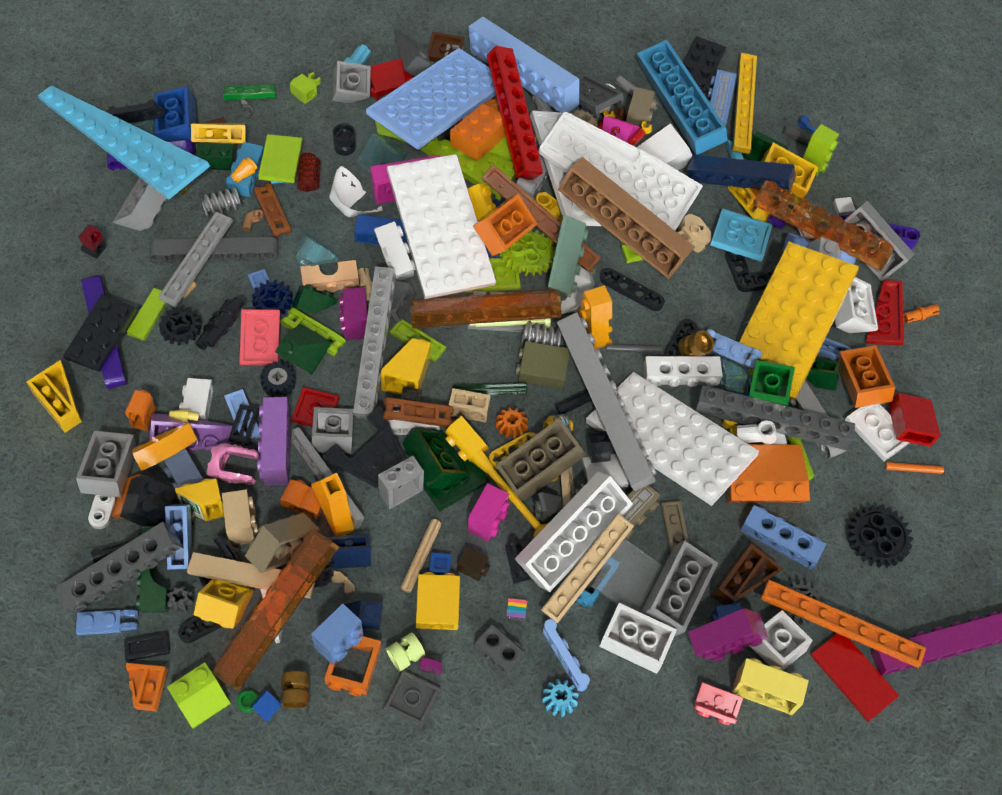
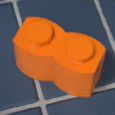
M146 390L134 391L125 411L126 416L130 419L129 424L133 428L148 431L151 413L155 414L157 410L151 394Z
M302 480L289 481L280 499V505L293 512L305 513L307 517L318 520L322 508L313 488L308 487Z

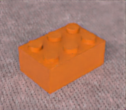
M482 103L450 130V146L476 161L480 160L506 136L501 113Z
M516 194L498 205L475 223L473 227L493 257L507 250L534 228L537 222L520 195Z
M877 345L840 351L838 359L840 362V374L855 408L892 402L895 385Z

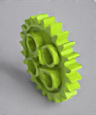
M531 229L507 250L501 252L499 256L502 257V262H506V267L512 266L511 270L517 269L518 274L523 271L525 276L528 275V272L535 276V272L542 275V271L547 273L548 269H552L556 252L555 243L550 242V238H545L544 233L540 235L538 230L532 232Z

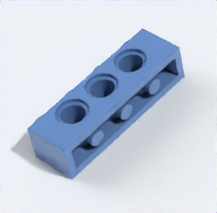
M755 505L740 530L811 570L817 564L826 546V543L822 542L820 538L805 533L800 527L792 526L783 518L776 517L768 513L766 509ZM762 524H766L769 529L764 528ZM780 534L786 535L787 539L781 537ZM798 543L803 544L805 549L801 548Z

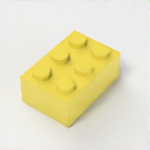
M746 658L737 670L732 693L793 715L803 705L809 680L804 679L803 676L797 673L784 672L780 667L764 665L758 659Z

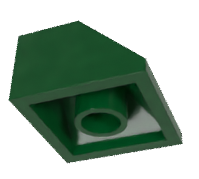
M299 324L284 336L275 353L312 375L332 342L304 325Z

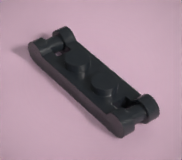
M151 99L147 103L120 108L111 106L108 108L107 113L127 123L162 118L166 110L161 106L158 107V104Z

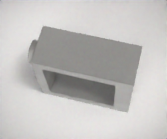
M414 456L378 474L379 495L389 510L423 491L424 471Z

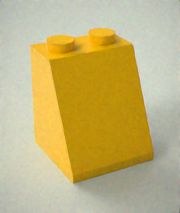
M412 338L382 368L381 390L419 399L430 364L431 343L424 339Z

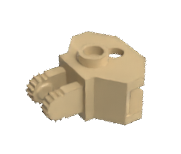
M688 214L682 219L677 233L695 246L693 251L698 253L703 251L705 245L711 242V231L700 217L693 214Z

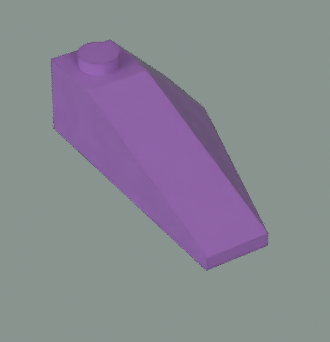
M151 413L149 441L153 437L187 422L171 418L166 414ZM188 420L198 439L185 448L189 455L194 454L193 451L198 449L211 450L212 447L218 444L228 443L231 445L228 438L233 425L204 420Z

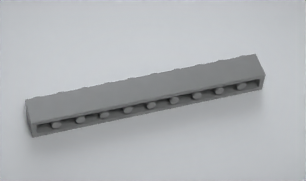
M576 312L558 321L557 324L631 487L634 491H637L656 482L654 477L657 474L653 464H648L646 460L649 455L645 447H640L638 443L641 438L637 430H632L630 426L633 421L629 413H624L622 409L625 407L621 396H616L615 391L618 389L614 380L609 381L607 376L610 375L609 369L606 364L602 365L600 361L603 358L599 348L595 349L593 346L596 342L592 333H587L585 329L588 328L585 318H580Z

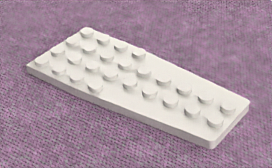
M564 112L538 151L540 155L565 173H568L570 168L581 157L585 158L674 230L677 229L703 185L660 159L568 112Z

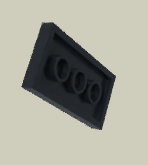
M696 36L683 64L703 94H705L712 75L714 76L726 51V47Z
M101 295L64 353V359L100 372L136 314V307Z

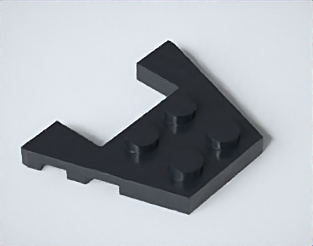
M380 405L366 417L380 433L356 455L349 459L335 444L322 456L324 460L374 488L378 487V474L405 460L389 422L383 419L384 411Z

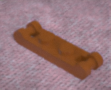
M265 183V186L253 187V192L264 213L273 237H279L283 233H291L290 226L271 183ZM282 224L281 227L276 228V225Z
M385 398L384 400L386 411L383 412V419L414 422L441 426L443 428H448L453 423L451 415H453L454 408L451 406L395 398ZM394 407H399V412H394ZM439 413L443 414V418H439Z

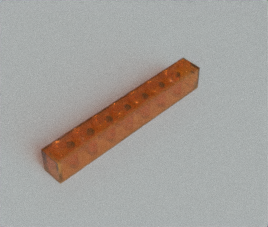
M559 290L411 300L410 310L412 328L562 318Z
M315 529L306 534L299 549L292 554L290 562L280 571L276 582L268 588L262 602L254 608L250 619L242 625L236 639L231 641L224 656L216 662L215 669L212 671L215 676L229 687L237 690L241 689L339 548L338 545Z

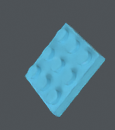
M722 208L710 246L762 262L773 224Z

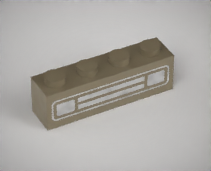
M649 485L637 491L633 490L627 496L633 505L622 516L634 525L625 537L627 540L635 532L634 528L636 525L641 526L647 519L646 515L650 511L653 513L660 505L658 501L661 495ZM620 544L617 547V549L613 552L614 554L620 549L622 544Z

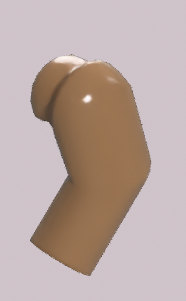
M256 209L247 213L242 230L250 232L252 224L262 220L264 216L263 211Z

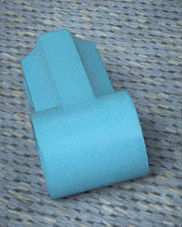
M362 44L344 62L364 65L371 56V50Z

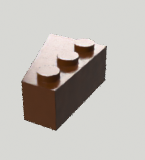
M751 543L742 550L711 595L723 605L733 604L782 571L783 568Z

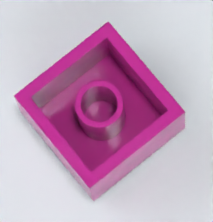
M487 483L469 515L467 532L488 542L491 537L495 538L499 532L501 520L505 521L509 513V493Z

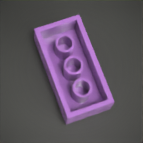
M263 397V405L259 406V415L261 417L259 435H261V441H258L260 459L257 461L258 471H260V479H263L265 486L288 485L290 456V409L288 398Z

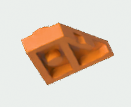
M126 663V670L130 678L129 686L133 693L132 701L134 708L157 712L168 669L164 666Z

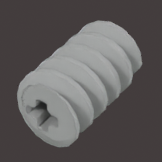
M232 187V193L225 189V195L218 191V196L212 192L211 198L204 194V200L201 199L207 218L210 211L213 215L216 210L223 214V208L230 212L231 206L235 210H237L238 204L241 206L235 187Z
M528 321L526 326H524L520 343L522 344L527 339L528 342L534 341V343L540 342L541 344L559 347L561 331L560 328H557L554 332L552 326L547 330L546 325H542L539 329L538 323H535L532 327V322Z

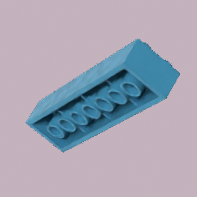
M668 40L637 53L640 69L696 155L728 141L726 126Z

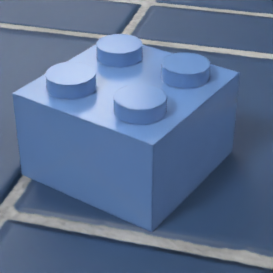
M342 604L311 634L314 648L332 665L336 661L340 662L347 655V650L352 645L355 647L362 640V622Z

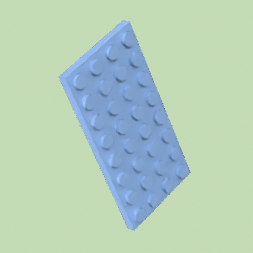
M458 48L368 107L366 114L418 150L473 112L482 103L487 102L496 95L490 68Z

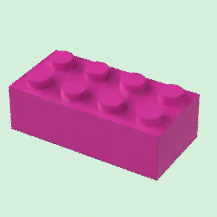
M440 155L371 166V190L375 204L395 201L387 173V166L438 158Z

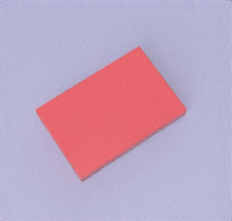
M242 309L240 366H266L268 364L273 365L272 362L278 364L279 354L275 353V350L279 346L280 310Z

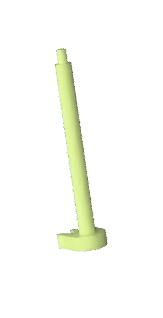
M547 312L543 313L544 318L476 320V322H470V326L526 325L528 321H531L532 325H535V323L539 325L544 324L549 329L551 320L550 313Z

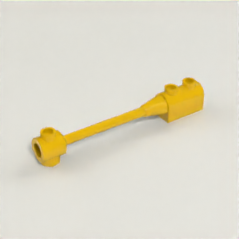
M462 416L459 417L447 428L445 433L448 436L445 439L452 447L456 445L460 449L457 453L464 461L468 459L485 473H488L501 490L509 493L511 502L535 529L533 535L535 538L548 523L541 524L496 472L493 464L485 454L490 449L488 445Z

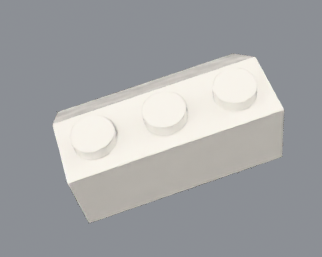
M857 277L854 278L836 315L835 324L837 328L847 333L878 330L870 284Z

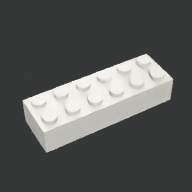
M597 472L520 552L515 560L539 587L551 592L581 560L617 513L623 515L633 503L610 475Z

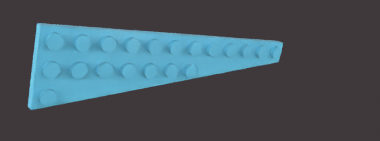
M52 85L38 95L43 103L168 200L210 167L207 161Z

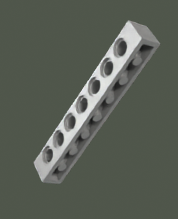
M375 266L353 409V414L357 419L368 420L366 417L378 405L381 370L384 364L396 282L394 268Z

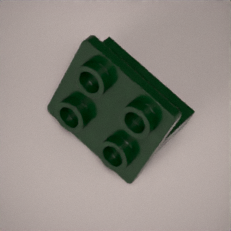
M756 131L751 142L750 153H745L744 158L762 161L765 152L773 142L788 150V147Z

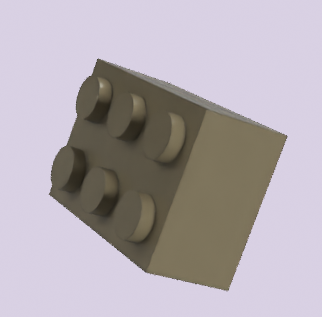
M305 513L291 515L282 520L278 519L270 524L266 523L259 528L257 537L249 544V550L245 557L260 573L301 559L299 553H302L301 548L305 544L311 543L320 529Z

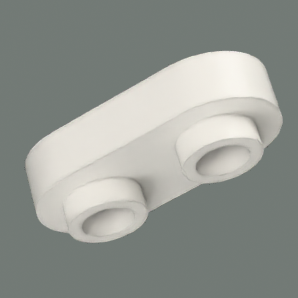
M95 496L88 517L89 523L93 528L103 529L108 526L116 503V497ZM103 497H108L106 501H101ZM98 515H102L100 519H96Z

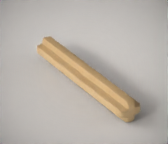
M431 519L401 585V589L405 592L410 593L415 585L418 574L441 527L439 520Z

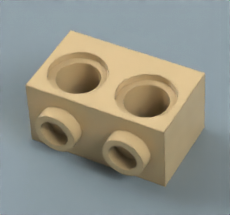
M452 388L449 406L453 407L454 410L451 416L458 418L462 416L464 419L486 423L491 395Z

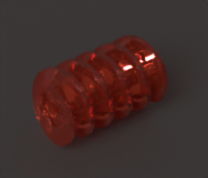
M303 153L299 158L297 189L303 192L316 191L320 187L321 160L312 153Z

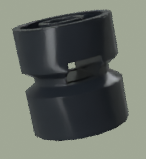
M341 123L333 129L334 150L339 155L348 156L356 149L355 129L350 124Z

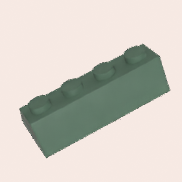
M563 215L548 289L550 294L571 298L572 293L576 292L577 282H575V277L580 274L581 265L578 263L579 259L584 256L585 247H582L583 240L588 238L589 230L586 229V223L567 215Z

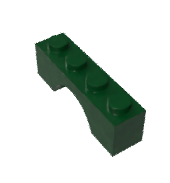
M155 526L142 527V533H139V536ZM154 567L144 570L137 577V586L140 587V595L136 597L137 608L142 613L169 612L167 605L169 598L167 594L170 592L156 583L153 575Z

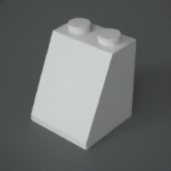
M671 123L636 147L660 159L676 170L687 167L692 158L689 147Z

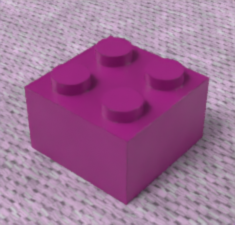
M343 289V296H339L341 333H345L346 340L364 339L367 323L366 289Z

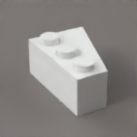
M394 221L375 228L374 231L388 268H394L396 281L413 277L414 270L416 269L413 259H409L408 253L410 251L408 245L403 243L401 239L404 235L400 225L396 226Z

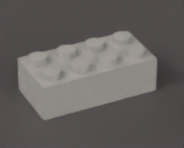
M686 541L674 546L641 613L677 629L674 636L684 633L718 562Z

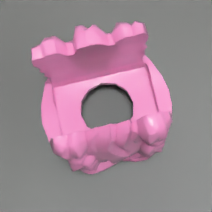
M228 443L218 444L211 448L212 458L208 463L206 475L229 483L255 484L256 480L252 476L227 472L224 469L230 455L254 460L260 459L259 453L256 450H249L248 448Z

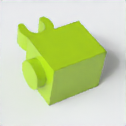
M314 72L310 73L308 78L304 74L299 75L290 82L291 94L306 104L317 96V86L321 84V78L314 79Z

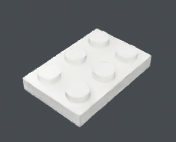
M880 404L860 407L845 419V421L855 423L854 431L884 462L909 444V442L896 440L891 415Z

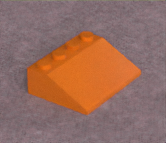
M749 444L759 451L758 456L726 490V503H805L810 501L809 479L802 446Z

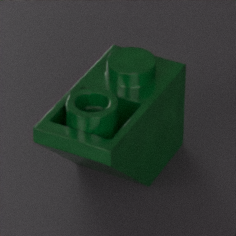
M306 284L305 287L299 286L292 307L314 315L337 304L338 300L333 298L334 294L323 291L322 294L316 292L317 288Z

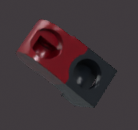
M87 225L78 236L83 244L81 251L96 259L106 248L101 232L93 225Z

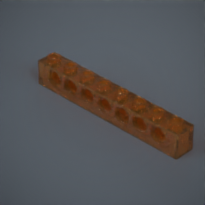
M765 180L753 202V205L816 238L823 237L837 242L841 251L879 271H882L893 253L894 246L890 242L880 240L873 233L865 232L859 229L857 225L844 221L840 216L828 213L823 207L815 206L809 200L794 195L792 191L778 187L775 182ZM773 196L777 197V198L779 199V201L773 200L772 197H773ZM788 205H793L795 209H790ZM804 213L810 214L811 218L806 217ZM820 222H825L828 226H823ZM836 230H841L844 234H838ZM852 239H858L860 243H855ZM869 247L875 248L876 251L869 250Z

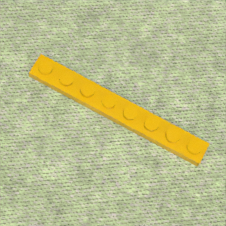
M741 53L738 67L732 151L749 154L752 141L757 56Z

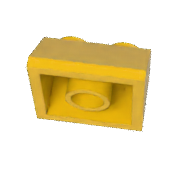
M212 579L198 593L193 615L205 621L218 623L224 628L233 629L241 621L254 589Z

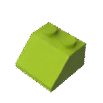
M205 662L167 686V689L192 729L231 704Z

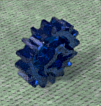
M275 279L273 283L266 280L265 285L259 283L260 289L254 288L255 293L252 294V303L256 310H280V313L285 315V309H291L290 304H293L292 291H290L288 285L284 287L283 281L277 284Z

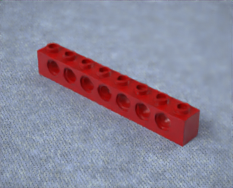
M495 46L487 54V59L516 179L534 180L543 173L513 48Z

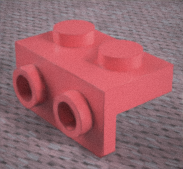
M702 682L694 703V709L698 710L697 714L709 718L712 715L717 717V721L722 724H736V717L743 697Z

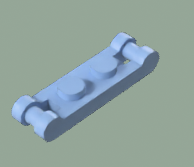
M707 329V332L715 340L712 353L750 370L755 368L756 360L760 359L763 354L761 351L720 335L711 329Z
M552 619L547 620L543 628L545 638L578 691H585L590 682L589 676L581 673L577 658L571 656L566 640L564 638L561 639L556 631V622Z

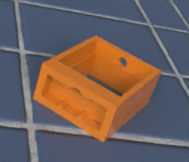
M362 636L363 638L355 647L351 646V648L372 653L363 683L334 676L337 665L336 661L333 665L329 663L324 678L328 688L335 691H340L341 688L349 690V694L358 697L361 694L367 695L381 651V641Z

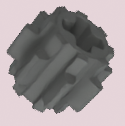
M185 586L179 589L174 587V591L167 594L170 600L167 602L169 608L173 607L175 613L180 610L186 613V608L193 606L191 600L193 594L188 592Z

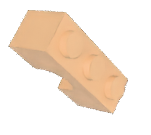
M356 260L337 262L338 270L333 275L322 274L319 264L300 266L303 287L306 284L317 288L316 292L318 293L323 291L333 293L347 288H359Z

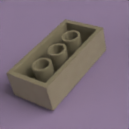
M558 418L497 463L496 467L514 493L524 502L587 454L562 420Z

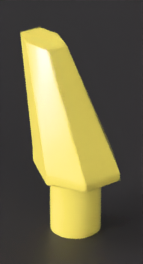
M189 409L173 410L169 412V417L188 422V420L198 421L199 413L189 412Z

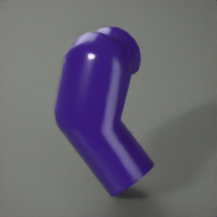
M774 214L769 215L768 221L775 228L783 229L785 227V219L783 217L778 218Z

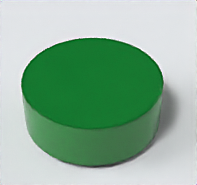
M252 690L241 692L237 697L238 708L244 713L253 712L254 710L250 706L258 698V695Z

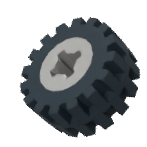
M280 361L278 364L272 362L273 365H266L267 369L263 368V373L260 375L261 385L267 395L270 394L271 397H281V395L286 397L287 393L291 394L296 384L293 368L289 367L287 363L283 365Z

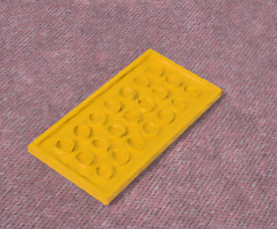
M788 242L739 343L761 351L763 354L760 359H757L759 361L795 367L789 398L796 400L859 270V266L792 242ZM729 362L726 368L727 373L752 383L754 369L750 370L735 362Z

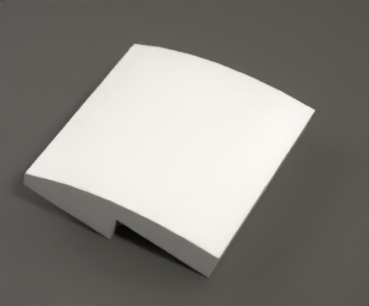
M611 454V461L591 463L589 457L582 458L587 483L597 472L610 475L620 488L628 487V478L617 454Z

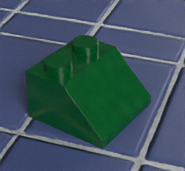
M198 142L196 156L209 163V170H231L232 164L236 160L238 143Z

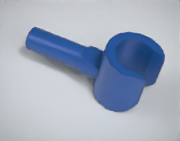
M802 115L798 126L814 133L816 129L808 124L809 118L806 115Z

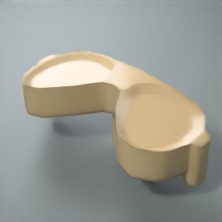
M335 570L332 582L345 583L344 593L347 595L354 593L355 585L344 574Z

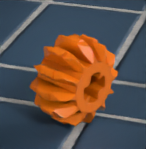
M510 406L507 411L502 409L500 415L496 417L497 423L495 427L499 429V435L505 434L506 440L509 438V435L514 440L516 436H522L528 429V418L525 417L524 411L518 412V407L515 411Z

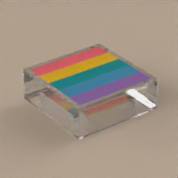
M508 597L505 619L526 622L528 600Z

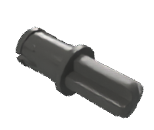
M787 125L784 131L785 135L798 140V143L803 142L807 145L812 135L804 132L805 130L801 131L790 125Z

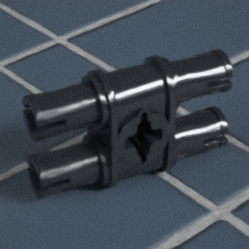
M234 297L232 301L225 300L219 311L214 312L208 323L204 325V332L195 342V345L202 350H205L207 346L213 348L220 337L227 334L231 324L236 321V314L244 305V301L239 297Z

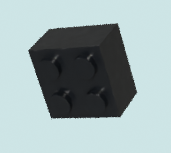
M147 475L133 478L130 481L120 517L142 527L156 526L161 522L166 523L165 506L175 504L177 498L174 488Z

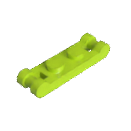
M291 308L288 311L287 317H283L280 321L281 325L287 329L293 330L299 324H302L325 339L334 341L327 351L332 356H335L338 353V348L346 343L342 336L295 308Z

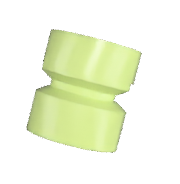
M412 632L401 638V643L395 642L386 648L389 658L399 672L410 666V661L416 662L426 656L421 643Z

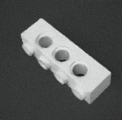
M646 356L643 363L644 379L655 386L669 385L676 387L688 385L695 387L697 385H706L713 387L719 385L723 377L720 357Z

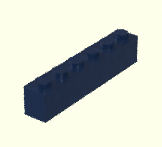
M693 155L687 167L688 177L698 183L790 193L796 179L795 166L793 164Z

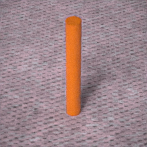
M885 462V470L944 473L943 466Z

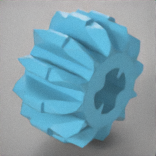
M556 679L555 685L549 682V689L543 690L545 697L542 698V702L548 703L545 708L547 711L552 708L554 709L552 712L553 716H556L557 711H560L561 717L565 716L566 711L571 714L573 712L572 707H577L578 705L575 699L578 698L579 694L573 692L575 690L574 685L567 686V680L564 681V684H561L560 680ZM557 695H558V696H562V695H563V696H564V700H562V699L557 700V699H556V698H557Z

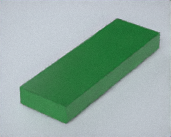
M275 84L224 86L223 97L224 101L276 98Z

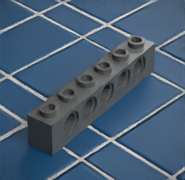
M161 522L57 586L64 608L75 612L83 611L90 603L103 599L108 592L121 588L126 581L139 577L140 573L144 570L153 568L162 559L173 556L177 550L182 548L174 527Z

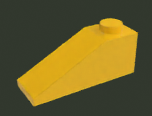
M245 123L191 124V142L243 143L245 142Z
M727 187L754 219L768 222L769 215L773 214L777 209L769 198L758 189Z

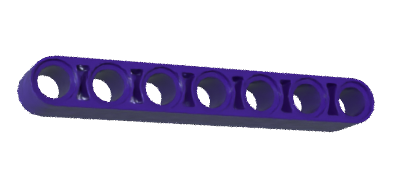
M100 275L81 279L88 313L91 312L101 295L106 296ZM118 345L115 346L102 368L107 389L127 385L123 366L121 365L120 353L117 348Z

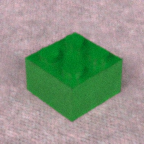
M756 360L749 397L788 406L795 367Z

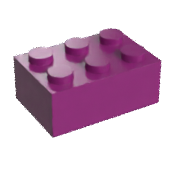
M745 608L688 632L695 655L705 658V660H713L714 662L725 659L727 654L741 653L747 646H758L763 643L762 640L769 638L761 614Z

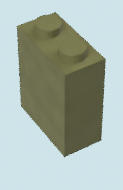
M525 341V346L520 348L519 359H522V363L517 364L516 375H519V382L563 389L570 352L569 348Z

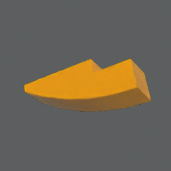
M187 422L153 437L147 443L133 448L132 454L140 470L143 471L180 452L198 439L190 423Z

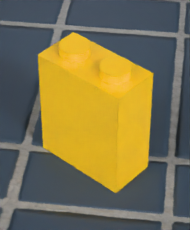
M426 572L418 574L416 629L458 630L460 576H456L453 573L435 575L434 573Z

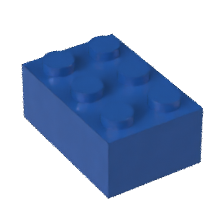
M188 86L154 94V101L158 104L157 106H161L166 110L162 118L155 119V135L166 142L191 141V124H196L195 98Z

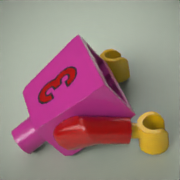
M604 110V117L597 127L632 146H635L645 134L652 132V124L645 128L647 122L643 121L641 124L642 129H639L640 126L616 119L614 111L609 115L608 110Z

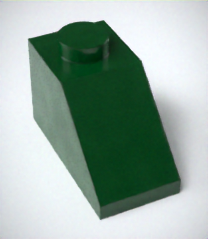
M816 358L807 375V379L816 388L836 391L839 381L840 362Z

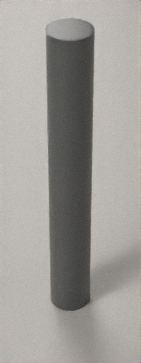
M606 344V351L662 353V346Z

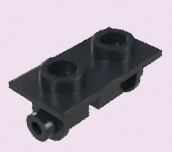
M511 539L509 544L505 546L513 584L532 579L515 560L526 547L525 541L517 542V539Z

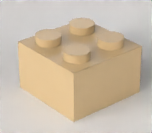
M247 489L222 493L225 527L232 546L251 543L255 540V535H258L253 497L248 496Z

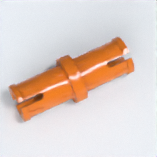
M937 304L926 307L920 306L913 311L904 312V323L908 324L917 320L923 321L927 317L938 315L940 313L939 306Z

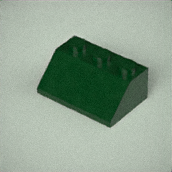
M415 428L403 442V446L408 456H414L423 469L424 482L429 488L444 489L470 475L455 449L445 439L446 435L442 430Z

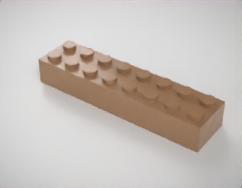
M583 157L570 168L558 188L559 192L668 279L679 269L695 248L694 245Z

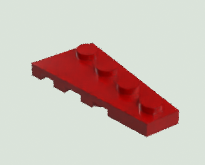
M884 280L875 309L878 330L868 333L866 343L903 346L902 281Z

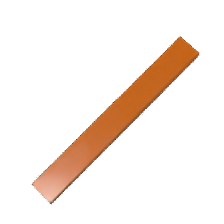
M768 579L760 600L919 668L921 666L926 647Z

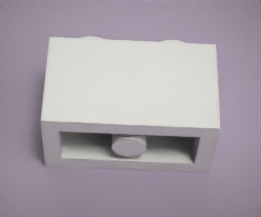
M188 378L187 385L183 386L182 395L184 400L180 402L179 410L189 409V412L199 413L198 420L208 421L214 389L212 381Z

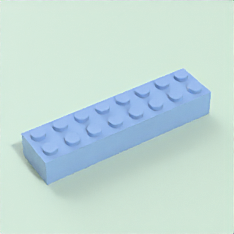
M481 17L469 26L470 51L474 56L488 63L487 54L495 46L513 48L523 88L562 114L564 112L569 113L579 105V78L485 17Z

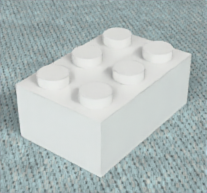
M619 603L599 647L657 674L677 629Z

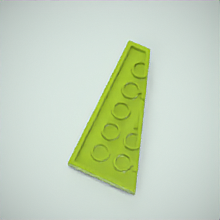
M438 137L420 148L421 151L429 156L440 155V157L456 154L463 177L473 184L486 183L482 180V177L493 165L512 181L516 177L511 161L485 154L480 160L476 161L450 146V141L448 140L438 141ZM489 186L491 193L500 201L502 196Z

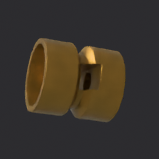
M704 330L683 337L679 342V351L682 356H703L710 353L714 347L712 336Z
M290 671L282 674L281 688L284 689L281 692L282 707L290 709L309 706V692L306 691L310 686L309 673Z

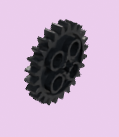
M871 505L869 509L865 506L862 511L858 510L855 514L856 516L851 518V522L847 526L849 528L847 535L852 537L848 539V542L854 543L851 550L857 549L856 556L863 555V562L869 559L870 566L877 562L878 568L883 563L888 568L891 563L896 566L898 562H902L910 553L908 550L913 546L910 544L913 537L908 535H910L912 530L906 529L909 523H902L904 517L900 516L898 518L896 516L897 511L890 513V507L883 510L882 505H879L876 510L875 506ZM881 547H884L887 552L883 551Z

